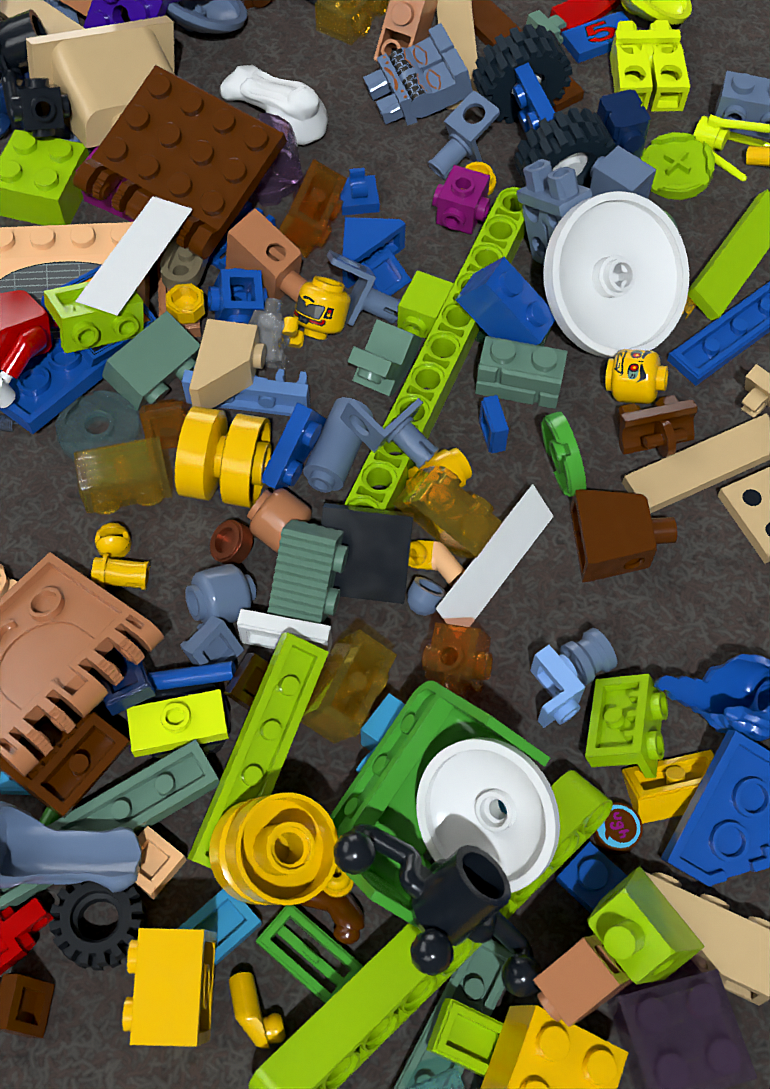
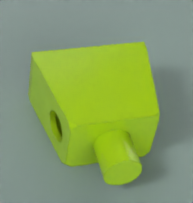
M641 867L636 868L601 898L587 919L589 927L602 942L607 953L616 960L635 984L665 980L705 947Z

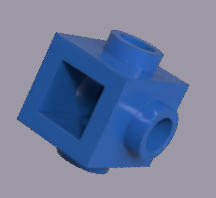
M242 268L220 270L214 286H209L207 293L208 310L214 311L215 320L252 325L257 323L262 312H266L268 304L267 290L262 285L261 270H245Z

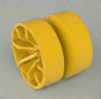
M199 406L191 407L185 417L176 452L175 487L178 495L209 501L214 496L218 486H220L221 499L224 504L252 508L260 497L263 485H265L262 475L271 458V425L269 419L238 413L228 430L227 417L223 410Z
M284 792L248 799L231 807L217 822L209 846L211 869L224 891L241 902L253 905L300 904L318 895L331 880L337 867L333 854L334 845L338 840L337 830L326 810L316 801L305 795Z

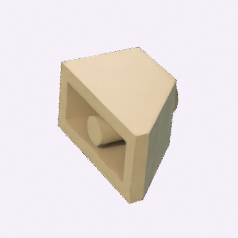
M207 319L189 386L192 406L212 409L253 385L256 368L263 369L266 357V344L259 341L258 325Z

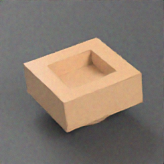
M147 825L138 836L142 849L141 868L134 884L154 900L187 860L180 851Z

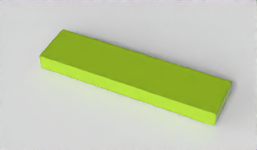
M768 189L757 195L688 290V296L707 318L712 321L721 317L770 248V191Z

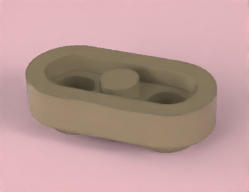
M177 232L168 243L160 262L161 279L168 289H172L176 284L192 283L197 286L201 281L209 257L202 259L191 253L189 248L184 249L176 244Z

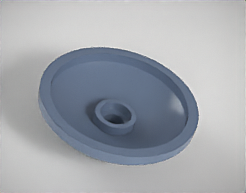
M181 0L170 3L165 15L186 31L219 34L240 29L247 18V10L241 0Z

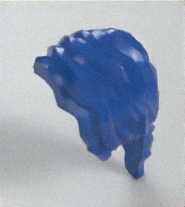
M740 654L722 665L710 667L702 680L698 678L692 679L687 676L675 678L664 675L655 681L654 688L660 691L665 690L668 698L676 700L685 707H690L694 713L700 714L707 720L709 725L714 727L717 733H727L728 730H735L752 741H763L770 738V659L759 655Z

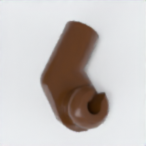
M322 890L312 899L301 903L302 906L329 912L333 922L336 924L333 935L337 941L344 944H353L360 939V930L365 927V916L351 893L341 898H333Z

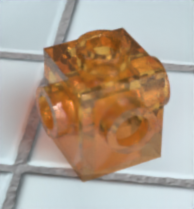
M435 622L432 642L426 645L422 657V667L426 671L425 678L437 682L460 697L466 696V690L481 692L483 680L487 681L492 672L493 656L489 652L491 637L479 628Z

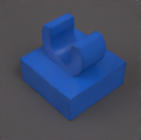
M365 168L349 169V177L338 178L342 216L380 212L375 175L365 176Z

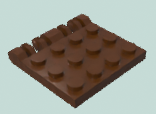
M155 65L91 159L83 161L74 175L73 184L85 193L93 194L94 198L104 201L110 196V193L113 192L120 180L123 181L117 188L111 200L112 208L119 212L125 211L126 216L133 220H136L153 196L193 209L182 224L179 232H177L175 241L176 244L184 249L189 248V251L198 257L207 259L231 226L287 140L283 132Z

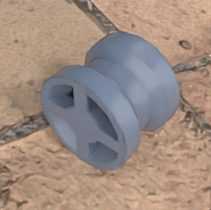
M591 628L584 632L580 641H569L560 647V653L572 662L577 671V678L583 685L594 681L596 673L600 671L609 672L617 666V657L613 647L604 634L596 628Z

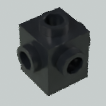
M49 78L25 79V86H15L16 96L11 97L14 121H20L21 127L25 131L32 130L33 137H46L56 135V128H65L64 118H70L68 96L66 93H60L59 86L49 84ZM45 101L49 104L50 110L46 116L37 115L35 107L38 102Z

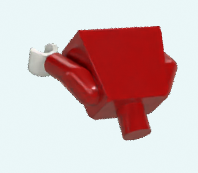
M23 290L0 293L1 408L8 407L15 399V391L9 385L12 378H19L31 358L50 351L52 347L50 329L59 327L43 306H40Z

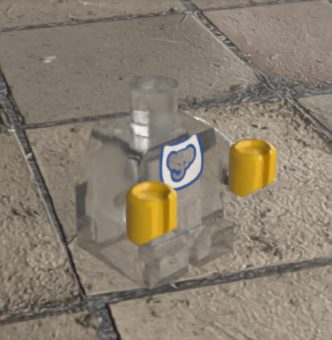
M266 298L264 311L255 310L248 324L258 325L259 341L266 344V357L263 368L284 369L286 371L288 358L284 349L286 346L301 348L305 335L303 331L298 330L299 321L297 318H284L283 314L280 313L281 300Z

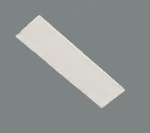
M153 196L75 302L118 316L193 209Z
M533 484L435 608L458 640L465 634L553 518V514Z

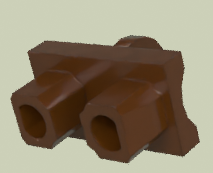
M675 395L661 397L653 408L642 410L635 403L620 406L618 425L620 428L619 447L622 454L657 448L663 457L673 456L676 452V443L694 440V416L698 409L694 400L680 402Z

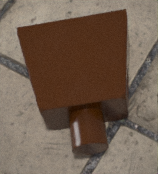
M585 489L575 490L570 514L582 582H591L649 568L656 554L657 544L676 543L677 524L675 518H651L648 499L643 494Z

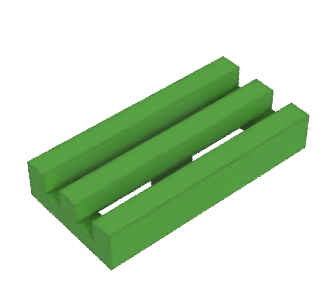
M286 905L256 940L258 946L323 1004L330 1000L364 967L294 905ZM292 919L350 971L345 978L284 926L286 922ZM276 934L279 935L336 986V989L332 993L326 990L271 941Z

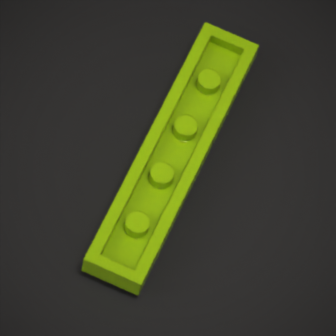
M289 632L281 634L191 848L188 860L211 869L209 858L210 840L213 830L223 814L242 801L271 795L328 656V651Z

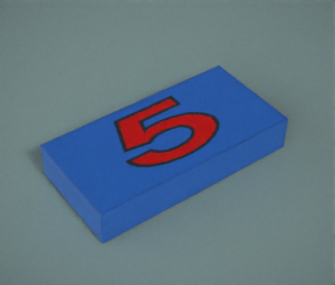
M622 11L576 26L562 31L561 36L564 38L562 44L577 63L611 52L618 22L630 20Z

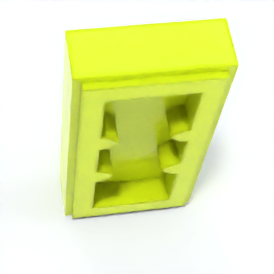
M221 689L137 705L127 709L131 751L134 757L180 749L195 739L199 745L229 739Z

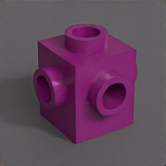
M454 165L445 184L439 183L434 193L432 205L437 207L436 224L472 235L478 221L484 222L491 204V199L488 198L490 175Z

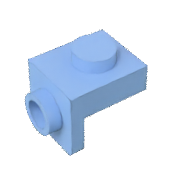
M548 645L535 654L530 670L553 698L543 705L538 722L543 728L555 720L559 725L564 724L577 714L581 709L578 703L585 689V686L577 678V671L572 662L565 655H558Z

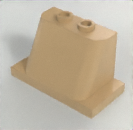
M168 16L26 38L29 77L49 78V84L59 86L60 93L67 94L70 118H64V123L86 148L100 146L155 65L174 74V23ZM41 101L43 116H46L50 110L49 104Z

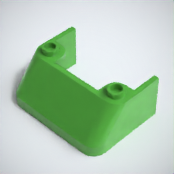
M427 681L413 692L330 817L337 830L338 839L341 835L351 831L353 827L359 824H371L414 847L420 854L422 865L429 869L431 863L423 856L427 847L419 829L416 803L422 775L428 764L440 751L459 741L481 737L506 742L543 766H546L550 757L488 713L437 682ZM376 851L375 861L368 871L357 875L346 873L370 900L417 927L412 916V897L405 892L399 881L401 866L399 863Z

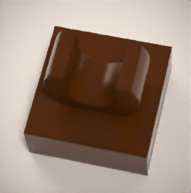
M3 974L0 983V1031L27 1038L43 1039L55 984L21 974Z

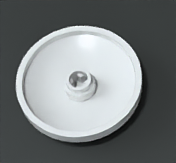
M614 191L596 195L572 207L559 221L549 240L543 272L545 294L555 321L574 344L593 355L615 358L622 349L650 351L670 335L677 325L686 304L689 290V265L686 249L676 226L659 206L643 196L630 192Z

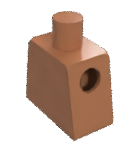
M254 208L228 231L226 269L261 270L262 285L267 290L269 304L274 305L285 294L297 303L301 286L308 282L299 275L302 253L265 216Z

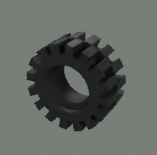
M87 881L72 884L73 887L69 891L62 888L57 894L61 899L59 905L52 904L50 911L54 916V921L49 922L50 931L55 935L53 941L57 948L70 961L84 969L90 967L94 971H103L105 966H110L112 969L120 966L119 961L128 955L130 941L138 940V929L147 928L148 918L145 916V904L134 886H130L122 892H111L101 884ZM98 902H107L117 908L119 917L115 930L108 937L100 940H92L85 937L81 931V918L86 909Z

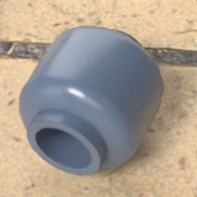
M224 564L195 573L191 580V585L187 586L185 590L186 603L195 621L201 620L202 623H205L211 616H215L223 620L225 624H230L238 621L241 609L251 610V601L256 598V588L250 575H244L234 564Z

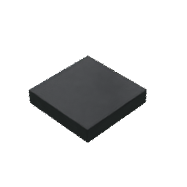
M324 504L321 526L342 530L344 534L341 545L349 547L343 573L336 572L333 588L340 589V597L404 604L414 513Z

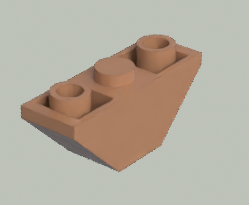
M390 0L373 60L377 61L381 54L384 55L386 53L389 57L392 49L409 48L427 39L429 35L428 29L431 28L438 0Z

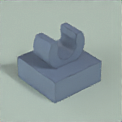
M211 616L205 623L199 624L196 627L198 631L188 641H183L180 644L181 649L194 666L234 662L244 651L225 622L215 616Z

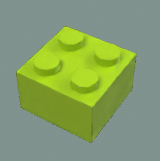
M15 129L0 156V216L44 226L70 225L83 200L82 191L74 186L73 178L77 168L89 156L88 148L82 143L50 136L33 137L31 132Z

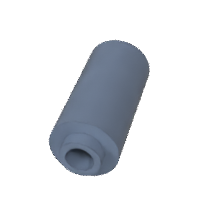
M342 397L334 402L320 436L303 469L304 476L308 479L309 485L320 492L328 493L332 490H340L343 487L363 442L340 418L347 403L352 398ZM356 400L373 418L371 410L365 404ZM355 416L360 426L368 431L363 421Z

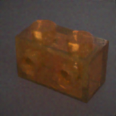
M315 159L312 160L296 187L277 228L300 249L302 256L305 258L308 257L315 245L322 248L332 229L327 223L329 220L333 222L341 209L343 200L339 199V196L347 180L346 177Z

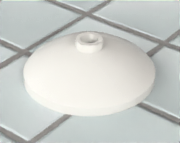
M477 737L465 739L446 747L428 764L418 787L416 809L422 838L435 862L440 859H448L462 846H476L487 852L498 862L510 883L511 893L528 886L544 873L551 863L558 846L560 835L559 811L555 795L548 780L539 767L526 754L506 742L492 738ZM499 800H501L504 803L507 809V814H504L500 810L498 805Z

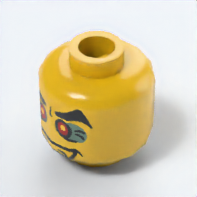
M622 349L617 353L615 359L608 360L605 378L606 391H612L616 401L651 404L656 399L658 391H666L668 366H661L660 357L656 352Z

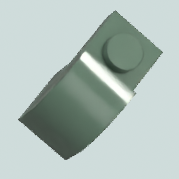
M377 319L365 350L353 346L348 363L358 367L352 381L387 396H392L396 393L412 366L423 338Z

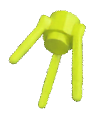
M711 114L710 117H701L694 132L696 140L702 144L706 142L711 147L712 152L715 149L722 151L727 140L750 146L770 147L769 142L730 131L731 128L770 133V124L723 119ZM713 152L715 164L740 181H746L747 176Z

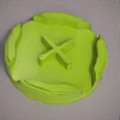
M671 132L660 135L651 141L650 146L643 150L641 160L656 169L651 191L666 199L684 200L695 197L704 191L713 179L715 156L712 149L706 142L702 144L697 141L696 136L692 134Z

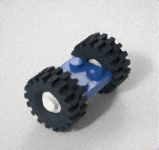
M532 24L524 25L523 31L520 32L517 27L509 29L510 35L505 38L501 33L495 38L497 43L493 47L488 44L483 49L485 57L478 56L475 62L478 69H473V77L475 79L473 82L478 93L499 109L500 115L495 120L501 122L505 119L506 123L512 124L516 118L520 120L528 140H521L517 147L520 152L515 153L514 159L516 161V169L524 185L527 186L523 171L524 167L544 159L551 162L552 171L563 167L575 169L578 185L590 188L592 180L590 171L599 157H606L613 151L616 145L596 112L592 114L590 109L583 108L580 113L577 108H569L568 114L564 115L562 111L555 113L552 107L555 105L553 100L563 97L565 92L562 87H569L571 83L569 75H572L571 63L558 39L550 29L547 31L545 26L538 25L535 30Z

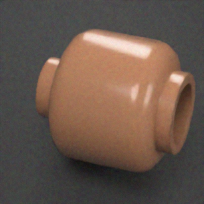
M279 488L273 491V493L267 489L247 514V518L251 520L249 528L254 537L278 553L283 527L290 520L309 523L312 517V510L307 504L284 488Z

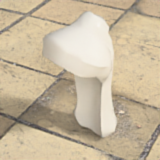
M254 65L238 66L220 85L221 97L226 101H245L264 109L275 129L283 132L287 142L304 146L319 140L326 133L328 123L327 110L315 91L302 82L279 79L263 72Z

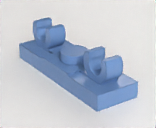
M284 369L277 371L276 381L255 375L253 385L216 407L291 416L297 402L310 408L307 374L301 371L299 380L296 383L285 382ZM184 370L182 386L187 404H192L189 392L193 375L192 370Z

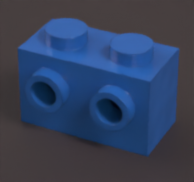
M505 257L475 272L455 299L490 337L538 345L542 342L555 321L548 304Z

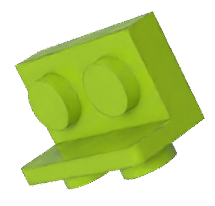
M89 282L45 290L44 303L60 328L61 347L64 352L71 353L132 339L143 331V300L136 290L118 316L75 302Z
M650 674L596 679L585 758L591 767L638 764L645 778H656L658 760L663 759L665 751L661 725L662 720H666L668 717V702L663 691L659 692L658 689L654 688L655 683Z

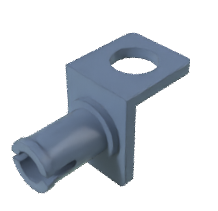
M472 91L444 120L449 133V142L432 160L427 162L430 169L445 180L453 166L458 165L464 157L470 158L473 162H483L476 140L500 115L499 109L478 92ZM478 106L483 108L485 116L480 122L470 124L464 120L466 111L471 107Z
M329 250L326 256L331 264L359 276L350 294L351 303L345 322L353 326L358 314L364 310L387 320L391 324L395 323L398 316L394 315V311L398 312V305L401 299H396L372 288L376 277L369 267Z
M419 398L385 429L354 399L347 403L340 416L341 420L374 453L386 442L389 444L394 442L416 464L418 469L422 468L426 464L425 462H428L439 451V448L434 446L412 424L413 417L423 404ZM355 416L363 421L368 431L360 426Z

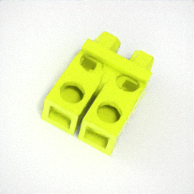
M655 20L650 24L649 30H637V26L633 21L618 22L609 57L614 82V93L629 89L635 90L642 101L641 106H644L647 110L648 104H650L651 112L683 111L690 90V82L683 48L680 43V29L672 30L668 20Z

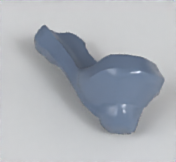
M0 801V889L12 888L19 884L68 885L93 881L108 888L111 892H122L136 882L141 868L142 849L133 829L117 827L106 831L55 830L36 820L29 812Z

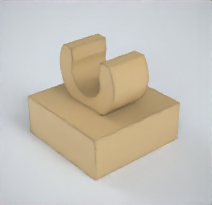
M758 364L745 377V390L749 393L743 399L742 404L744 406L741 408L754 419L764 410L766 405L770 407V373Z

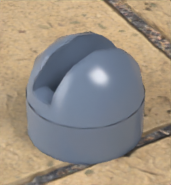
M415 577L407 593L409 607L418 615L426 616L433 614L436 611L435 608L446 596V592L442 587L429 579Z

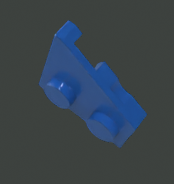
M297 402L262 475L264 484L274 489H287L288 486L292 487L296 484L302 473L303 463L313 450L327 420L326 418Z

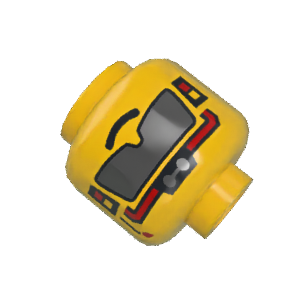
M314 276L313 281L305 282L301 286L294 317L298 319L299 325L304 327L303 332L305 335L315 339L326 340L328 334L340 333L343 330L351 303V297L344 291L345 285L343 283L326 277Z

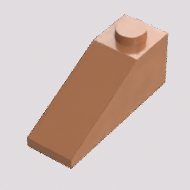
M596 935L581 939L533 979L541 990L537 997L545 1011L557 1022L562 1019L568 1027L581 1021L633 983L616 960L607 953L604 945Z

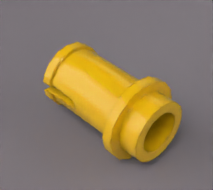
M104 554L103 558L95 557L93 560L91 581L99 584L103 589H106L107 585L146 590L150 573V562L111 559L110 554Z

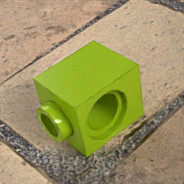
M417 270L398 305L397 327L427 339L454 283Z

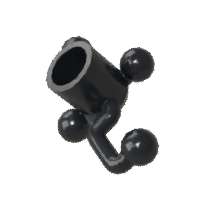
M31 9L3 21L0 17V73H3L1 83L7 114L13 131L15 129L25 131L21 127L20 121H14L11 97L16 96L15 86H20L23 82L21 70L28 68L26 38L48 35L42 21Z
M359 824L353 827L351 831L339 837L334 845L333 854L335 864L342 872L357 875L368 871L375 861L376 851L401 865L399 881L405 892L412 897V916L415 924L422 932L416 936L410 947L412 964L419 972L430 976L443 973L453 961V946L464 942L467 938L475 943H485L491 940L494 935L513 955L507 958L501 968L503 986L510 994L518 997H527L537 992L539 987L533 979L542 973L541 965L534 958L532 947L526 937L500 912L510 900V883L498 862L487 852L476 846L465 845L456 850L448 859H440L432 863L428 869L422 865L420 854L414 847L371 824Z

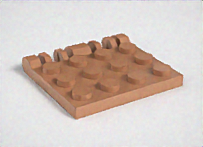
M51 552L0 597V756L23 777L39 761L18 740L24 737L35 749L46 756L54 747L50 744V740L33 726L44 715L59 730L67 734L76 726L72 719L55 705L60 699L79 716L85 718L108 695L106 688L88 672L94 668L104 679L115 686L124 679L119 668L104 658L113 647L128 661L138 665L145 658L144 653L125 636L128 634L137 644L149 652L164 639L162 632L151 621Z

